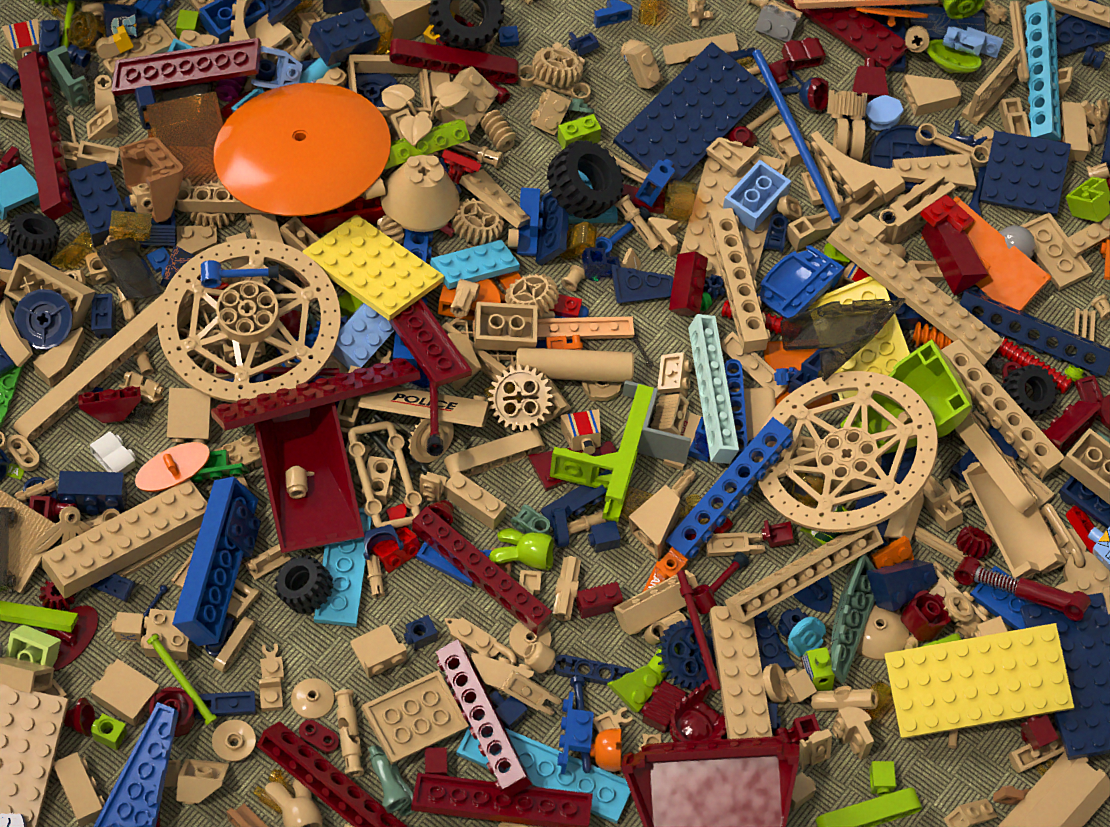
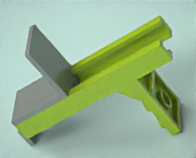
M625 381L622 394L632 397L634 400L618 452L595 457L587 453L571 451L567 448L554 447L549 477L593 488L603 484L607 490L606 504L602 515L603 519L619 521L638 453L684 465L687 462L691 438L650 428L658 392L657 388ZM600 468L613 471L612 474L599 476Z

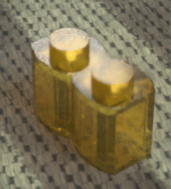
M581 222L574 226V228L569 227L566 251L559 256L564 260H570L578 257L580 254L594 251L597 228L589 222Z

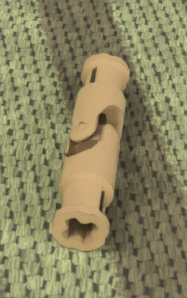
M345 689L335 693V698L338 701L337 718L342 757L346 763L345 775L348 778L362 776L364 769L361 767L360 759L362 757L357 712L353 706L352 699L354 693L353 690Z

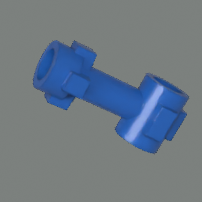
M789 367V370L788 368H777L776 373H774L776 384L789 385L790 378L798 373L799 370L795 367Z

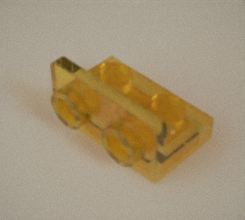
M112 210L109 234L115 239H125V237H131L136 241L150 239L152 214Z

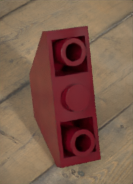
M128 386L118 390L107 389L96 393L85 392L78 395L79 409L102 423L124 421L141 401L140 386Z

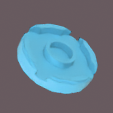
M807 617L798 622L789 635V649L798 657L804 655L808 650L818 649L824 641L822 639L823 634L826 635L825 624L817 617Z

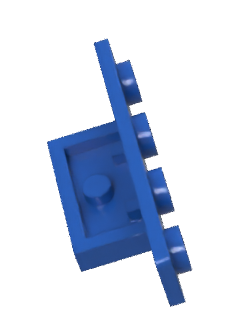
M521 188L520 208L531 219L527 225L518 228L517 255L536 256L538 230H542L543 218H539V213H543V202L540 201L539 188Z
M569 692L568 699L563 700L562 712H566V717H562L560 729L564 730V735H560L559 748H563L562 753L558 754L557 766H561L560 774L565 775L568 750L590 753L594 712L572 709L574 692Z

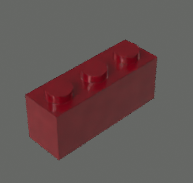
M696 251L677 254L669 311L679 316L700 314L708 258Z

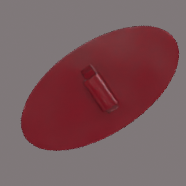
M83 605L68 611L78 613V621L71 632L54 629L46 631V634L61 639L57 660L52 666L54 667V672L65 668L75 661L90 644L98 626V614L93 607Z

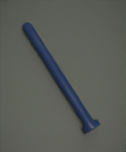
M575 676L570 679V686L574 688L576 710L585 711L583 696L585 678ZM581 752L583 771L590 773L592 770L590 753Z

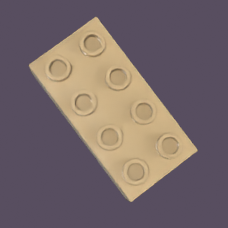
M30 254L17 257L4 293L20 301L26 294L38 289L55 291L61 294L70 305L73 314L71 330L82 327L96 291Z

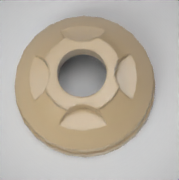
M770 664L762 672L766 697L775 703L784 702L788 695L780 681L786 678L778 664Z

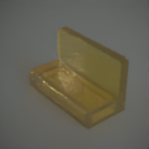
M83 231L51 260V265L72 270L92 251L90 233Z

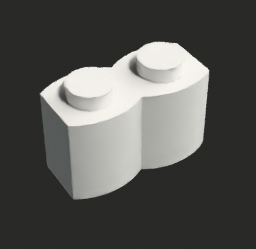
M108 432L90 444L91 453L107 472H124L126 474L136 467L135 454L131 449L127 450L122 446L124 443L119 435Z

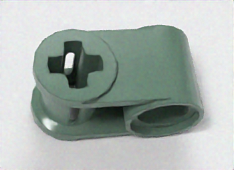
M524 504L517 516L512 517L510 520L517 530L525 534L540 532L550 535L549 520L529 505ZM537 528H544V530L539 531Z

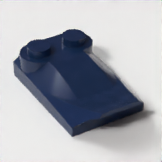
M1071 476L1058 492L1062 501L1066 504H1074L1103 526L1109 528L1110 505Z

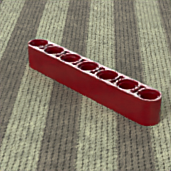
M400 38L393 39L390 42L389 60L394 64L456 75L459 71L473 67L486 80L510 84L517 82L519 78V62L514 58Z

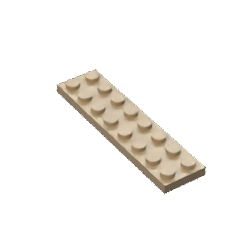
M714 606L710 608L709 618L721 687L728 739L771 737L772 730L754 618L752 617L744 623L732 619L727 606Z

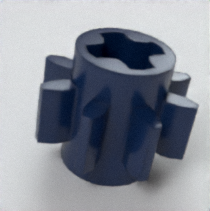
M711 274L709 279L705 278L703 292H708L711 299L717 300L719 295L724 296L725 285L722 276Z

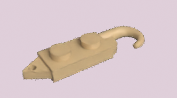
M463 617L461 619L445 618V623L450 631V637L453 639H458L464 646L478 654V651H483L491 654L490 658H494L501 653L509 658L511 665H516L517 658L515 653L498 642L490 634Z

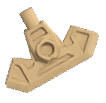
M1107 98L1098 100V107L1090 104L1087 100L1081 103V106L1086 110L1085 114L1088 117V122L1095 125L1090 129L1092 142L1095 145L1103 143L1110 114Z

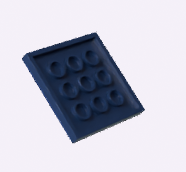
M994 130L979 203L1039 214L1050 213L1052 216L1057 217L1071 144Z

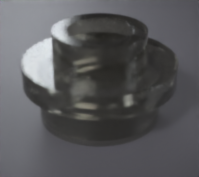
M1000 355L992 356L987 363V367H989L988 372L997 374L1005 360L1001 359Z

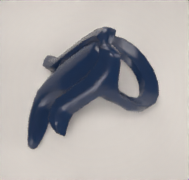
M960 120L955 121L954 132L948 136L971 147L981 145L987 139V136L975 140L973 134L971 136H960Z

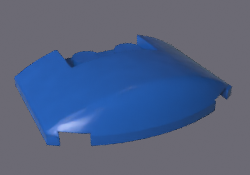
M811 245L806 246V251L790 253L774 265L762 280L760 294H757L764 305L790 322L806 315L805 311L830 286L833 288L845 270L844 266Z

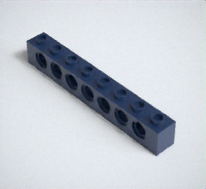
M970 289L965 290L959 305L982 321L987 327L996 330L998 335L1002 337H1007L1008 335L1015 338L1014 341L1019 344L1026 345L1027 343L1038 352L1044 353L1046 351L1057 360L1063 361L1065 359L1076 368L1084 367L1095 376H1105L1110 365V348ZM974 307H982L984 310V314H976L974 311ZM992 315H1001L1002 322H995ZM1018 322L1021 325V329H1012L1011 323ZM1037 330L1040 337H1031L1029 331ZM1051 337L1056 338L1058 345H1050L1048 339ZM1067 346H1075L1077 348V353H1069L1067 351ZM1092 353L1095 355L1096 360L1090 362L1085 358V355Z

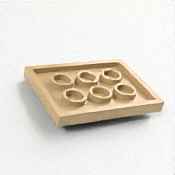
M439 670L374 699L361 707L391 765L454 736L469 727Z

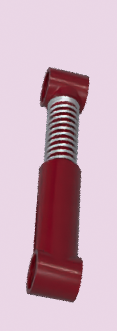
M971 556L964 557L954 571V578L962 585H970L975 582L988 584L992 588L995 587L999 590L1009 591V593L1015 594L1016 598L1063 612L1066 617L1074 621L1081 620L1091 604L1090 597L1082 591L1070 593L1023 577L1019 580L1017 578L1014 580V577L1011 578L1010 576L1007 578V575L1004 576L1003 573L1000 575V572L997 573L995 571L993 573V570L990 571L989 569L986 571V568L981 567L980 562Z

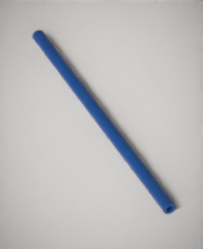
M761 50L753 51L752 55L832 222L837 223L841 221L840 213Z

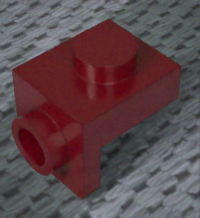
M764 520L765 528L761 529L764 541H768L770 548L795 543L791 521L770 525L768 520Z

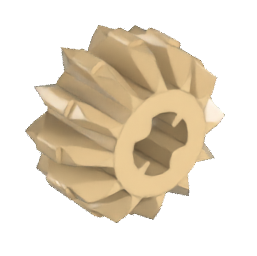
M387 215L377 220L378 230L398 244H403L404 233L401 224L395 220L391 221Z

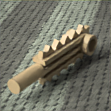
M991 0L985 1L982 9L990 15L989 19L993 23L999 24L1000 21L1004 22L1007 19L1004 15L1006 13L1004 7L996 6Z

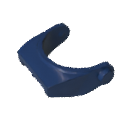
M391 524L365 531V552L363 555L367 560H370L369 553L372 547L384 540L396 541L400 551L404 548L403 541L397 536Z

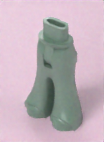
M371 746L368 749L371 754L369 759L383 788V805L388 813L398 811L401 816L413 814L415 811H411V804L414 792L403 781L399 773V767L396 763L391 765L382 747Z

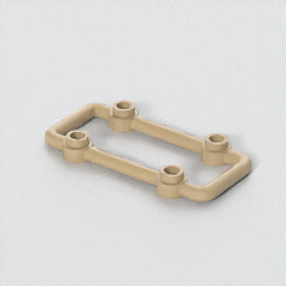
M389 421L351 428L348 432L350 446L347 453L351 459L355 460L367 500L364 507L365 513L372 517L376 528L389 524L393 528L412 525V520L421 512L419 505L422 497L420 493L414 491L402 451L405 443L404 438L397 434L394 424ZM387 429L389 434L387 447L395 454L406 490L404 504L412 510L413 516L382 522L379 515L382 510V504L374 498L363 461L365 447L362 443L358 442L356 435Z

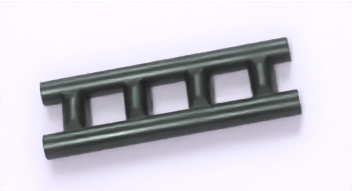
M378 412L373 416V419L375 421L372 423L382 422L386 420ZM362 419L359 421L358 425L362 426L372 423H368L365 419ZM376 431L366 433L389 459H394V464L399 469L394 452L390 451L387 447L389 434L381 438ZM405 442L402 451L404 457L408 456L414 463L407 466L411 481L416 478L414 472L421 470L426 475L431 469L424 462L421 463L413 458L408 448L409 445Z

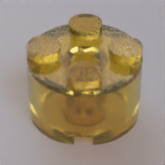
M679 180L668 182L667 196H670L669 201H665L664 215L667 216V219L691 221L690 216H692L695 190L692 188L696 189V183Z

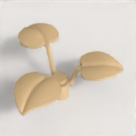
M454 82L440 84L434 91L437 99L434 100L430 115L425 111L417 114L412 102H410L415 97V93L407 85H392L383 90L381 94L383 104L388 109L400 110L407 104L410 106L414 116H405L400 121L399 128L403 137L412 146H415L431 131V120L434 119L437 103L443 108L453 107L467 97L469 89Z

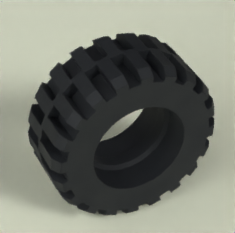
M431 0L428 14L431 15L429 18L430 25H434L432 31L435 35L439 34L441 36L439 40L442 43L448 42V47L454 48L456 46L458 49L464 50L468 48L469 51H474L477 47L482 48L494 38L504 20L502 14L505 8L504 5H501L503 0H471L479 6L483 15L482 23L476 27L463 26L453 18L450 11V4L453 0Z
M586 140L575 141L554 156L549 163L547 172L549 190H552L551 195L553 198H556L559 202L558 205L561 208L564 207L567 213L574 214L578 218L583 217V219L597 218L615 205L622 196L624 178L620 173V165L616 164L615 157L611 156L606 148H601V145L597 143L592 144V141ZM578 170L586 175V177L591 182L593 189L588 187L583 182L578 173Z

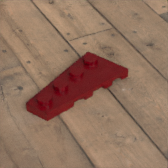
M611 441L601 442V446L595 448V452L591 456L596 457L617 451ZM553 451L528 455V460L546 492L569 482L549 477Z

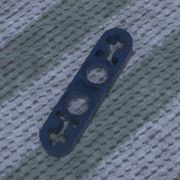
M569 655L557 656L554 659L556 663L553 667L554 672L561 677L572 678L582 676L586 682L606 686L609 682L615 681L613 680L615 672H617L616 680L627 673L634 672L628 667ZM561 662L566 663L564 669H560ZM572 663L575 664L574 672H571ZM585 665L589 667L590 671L588 674H581L578 672V667ZM605 669L611 673V676L603 679L599 676V672Z

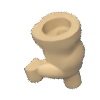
M687 0V12L692 20V28H699V21L702 19H713V12L704 11L706 0Z

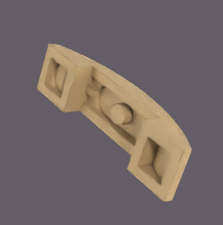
M6 297L0 303V344L16 366L21 367L33 353L28 341L20 337L12 318L15 311L10 299Z

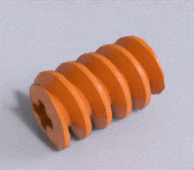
M917 322L911 344L915 341L916 347H919L921 343L924 345L932 339L942 350L954 341L940 330L937 332L935 326L929 330L928 324L921 328V322Z

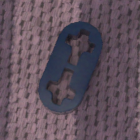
M554 508L551 510V523L555 545L557 548L568 547L569 533L564 508Z

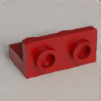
M406 526L395 530L397 536L403 541V550L400 551L398 543L393 540L381 541L371 549V552L378 556L388 573L415 557L421 549L417 536Z

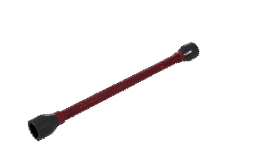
M430 381L431 433L427 440V452L432 456H438L444 450L443 440L439 433L438 387L435 388Z

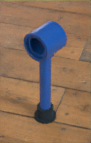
M639 207L640 216L644 221L648 220L651 217L650 212L645 207ZM629 221L609 239L606 237L594 239L590 253L591 259L599 264L606 263L610 258L612 246L634 228L632 223Z
M213 260L204 261L200 265L201 285L205 288L219 287L222 278L269 276V278H277L279 280V264L268 266V268L221 270V264Z

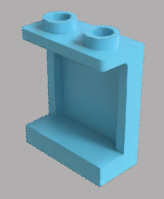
M21 164L0 173L1 220L6 219L7 211L29 201H32L35 206L40 204L37 182Z

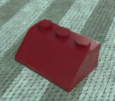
M1078 400L1073 406L1069 404L1060 418L1056 416L1051 421L1050 427L1047 430L1043 428L1041 431L1061 453H1064L1093 426L1101 406L1097 403Z

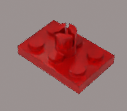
M446 148L442 151L441 156L444 158V162L450 164L447 174L454 183L460 184L459 181L465 171L472 174L474 170L479 172L480 162Z

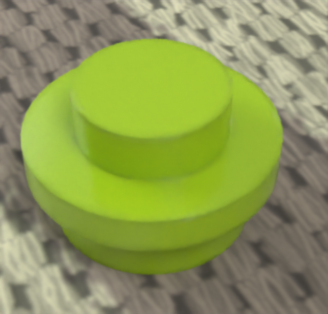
M1069 365L1064 370L1067 378L1073 379L1072 381L1084 378V370Z

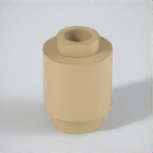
M293 466L285 473L286 487L289 496L298 499L304 497L308 490L307 473L300 466Z

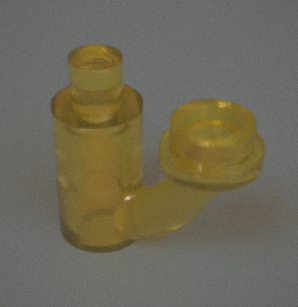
M274 769L269 775L268 780L282 784L289 792L281 776L282 770ZM257 786L253 794L260 797L259 801L282 814L281 807L266 794L265 789Z

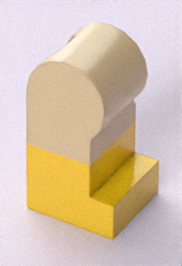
M124 25L117 27L118 33L108 38L103 37L97 40L95 47L101 58L108 59L134 47Z

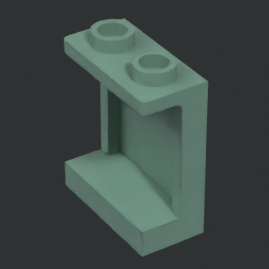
M65 45L48 52L51 75L71 107L75 108L84 105L90 100L86 78L81 76L77 79H72L70 75L72 74L69 53Z

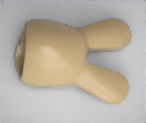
M296 778L293 782V788L297 798H292L284 786L278 782H271L266 785V794L282 809L285 827H303L310 824V827H322V815L316 803L311 800L312 792Z

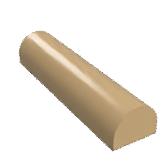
M1059 730L1055 731L1059 739L1035 751L1028 744L1009 753V760L1015 771L1021 773L1065 752Z

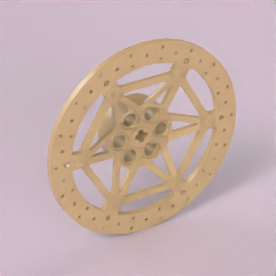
M240 239L224 242L204 250L180 268L164 291L159 306L157 325L163 353L172 369L185 383L214 399L236 403L239 399L255 398L259 394L274 393L281 388L292 389L296 388L297 384L311 381L324 368L336 347L340 332L341 314L337 293L332 282L323 269L309 256L291 246L272 240ZM249 258V264L237 269L268 268L264 265V260L267 259L291 268L303 277L310 286L302 289L279 275V280L277 278L272 279L295 293L274 294L269 287L263 284L262 277H256L257 282L251 281L253 277H245L244 281L234 283L225 290L205 288L198 279L201 277L200 265L204 261L213 260L224 264L233 260ZM222 278L221 283L232 278ZM190 292L194 295L189 338L180 340L178 334L179 310L186 293ZM248 293H254L252 296H247ZM209 295L219 296L218 301L216 302ZM203 299L216 311L217 317L196 335L200 300ZM277 300H294L281 308L278 307ZM317 300L321 311V324L313 348L305 346L309 303ZM229 301H235L233 304H228ZM265 303L271 304L269 306H263V304ZM302 306L299 340L296 341L279 319L286 313ZM227 319H233L231 322H225ZM264 321L269 322L268 324H265V325L260 324V323H262V322H264ZM219 325L222 333L203 339ZM245 329L250 330V331L247 332V333H243V332H242V331L245 330ZM276 329H279L291 345L271 337ZM230 339L233 342L237 367L231 366L203 347ZM260 342H267L289 352L251 369ZM241 344L251 345L244 366L239 347ZM193 352L199 353L235 376L234 382L225 381L208 374L198 367L188 354ZM297 358L301 361L296 367L277 378L258 383H249L250 377L289 360Z
M847 371L817 378L802 385L785 397L774 408L763 424L762 428L772 417L785 426L792 418L797 420L793 432V443L787 449L783 461L770 465L766 470V475L762 480H758V483L765 498L778 513L805 528L823 532H849L874 526L891 518L908 506L929 480L938 453V434L933 416L926 403L913 389L903 382L883 374L867 371ZM858 390L857 395L809 410L805 407L811 402L829 394ZM874 393L883 395L899 404L913 422L906 425L901 423L872 399ZM854 404L843 428L837 429L816 417V415ZM868 407H872L894 425L896 429L875 434L868 433ZM861 409L862 427H852ZM811 422L829 432V434L824 439H820ZM806 426L818 446L817 451L791 459L802 428ZM892 438L880 449H878L876 444L877 441ZM917 438V452L913 465L902 483L898 484L895 482V478L909 439ZM770 441L766 446L773 447L776 445V442ZM900 441L890 473L887 476L881 469V455ZM762 457L754 458V462H761L763 460ZM812 460H816L818 467L798 466ZM795 472L821 474L825 480L823 494L817 493ZM789 477L818 502L817 508L808 507L791 497L781 485L779 478ZM868 484L876 485L872 488L837 497L842 491L857 490ZM831 487L835 488V490L830 494ZM882 492L887 495L880 501L861 509L832 512L833 508L837 505Z

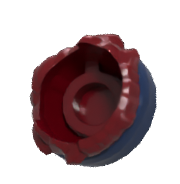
M812 77L801 86L799 100L807 110L819 111L821 113L827 108L829 82L823 78Z

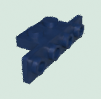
M606 470L603 473L599 474V476L612 473L610 472V470ZM603 484L597 488L581 485L543 507L540 512L549 520L550 527H552V509L564 508L566 518L573 514L578 516L587 510L586 506L590 504L594 506L604 500L603 496L606 495L607 490Z

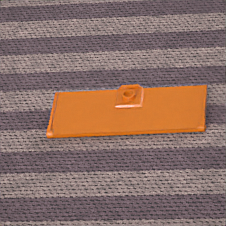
M958 196L954 197L953 200L975 219L973 224L966 228L965 231L989 276L975 285L990 298L1023 311L1052 279V276L1042 270L1017 247L1013 246L1009 249L1003 235L967 206Z

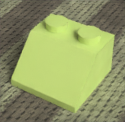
M22 625L10 633L5 657L9 656L52 667L57 660L61 639Z

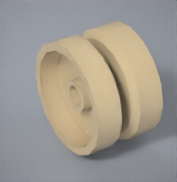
M837 118L833 136V147L844 155H847L848 150V157L861 162L865 146V121L854 119L849 131L848 120L846 118Z

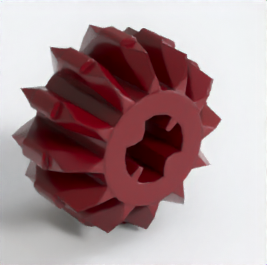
M969 525V527H963L955 544L958 546L957 549L963 552V555L979 560L988 555L993 541L990 539L991 536L985 533V530Z
M46 580V587H40L42 594L39 595V600L42 602L43 608L61 611L62 608L69 610V604H74L75 602L74 596L76 593L64 599L53 582Z

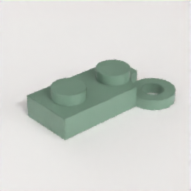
M573 98L567 109L594 113L593 108H587L588 103H584V99Z

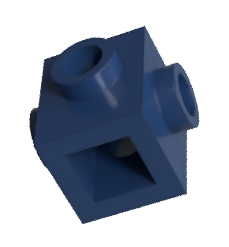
M799 607L783 612L778 624L781 635L788 641L795 625L804 618H807L808 615L805 612L802 613Z

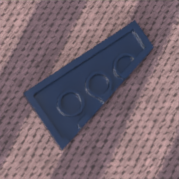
M765 610L754 616L762 672L766 666L774 663L778 664L783 671L794 669L795 664L792 659L790 660L784 643H781L774 624L772 625L768 618L767 611Z

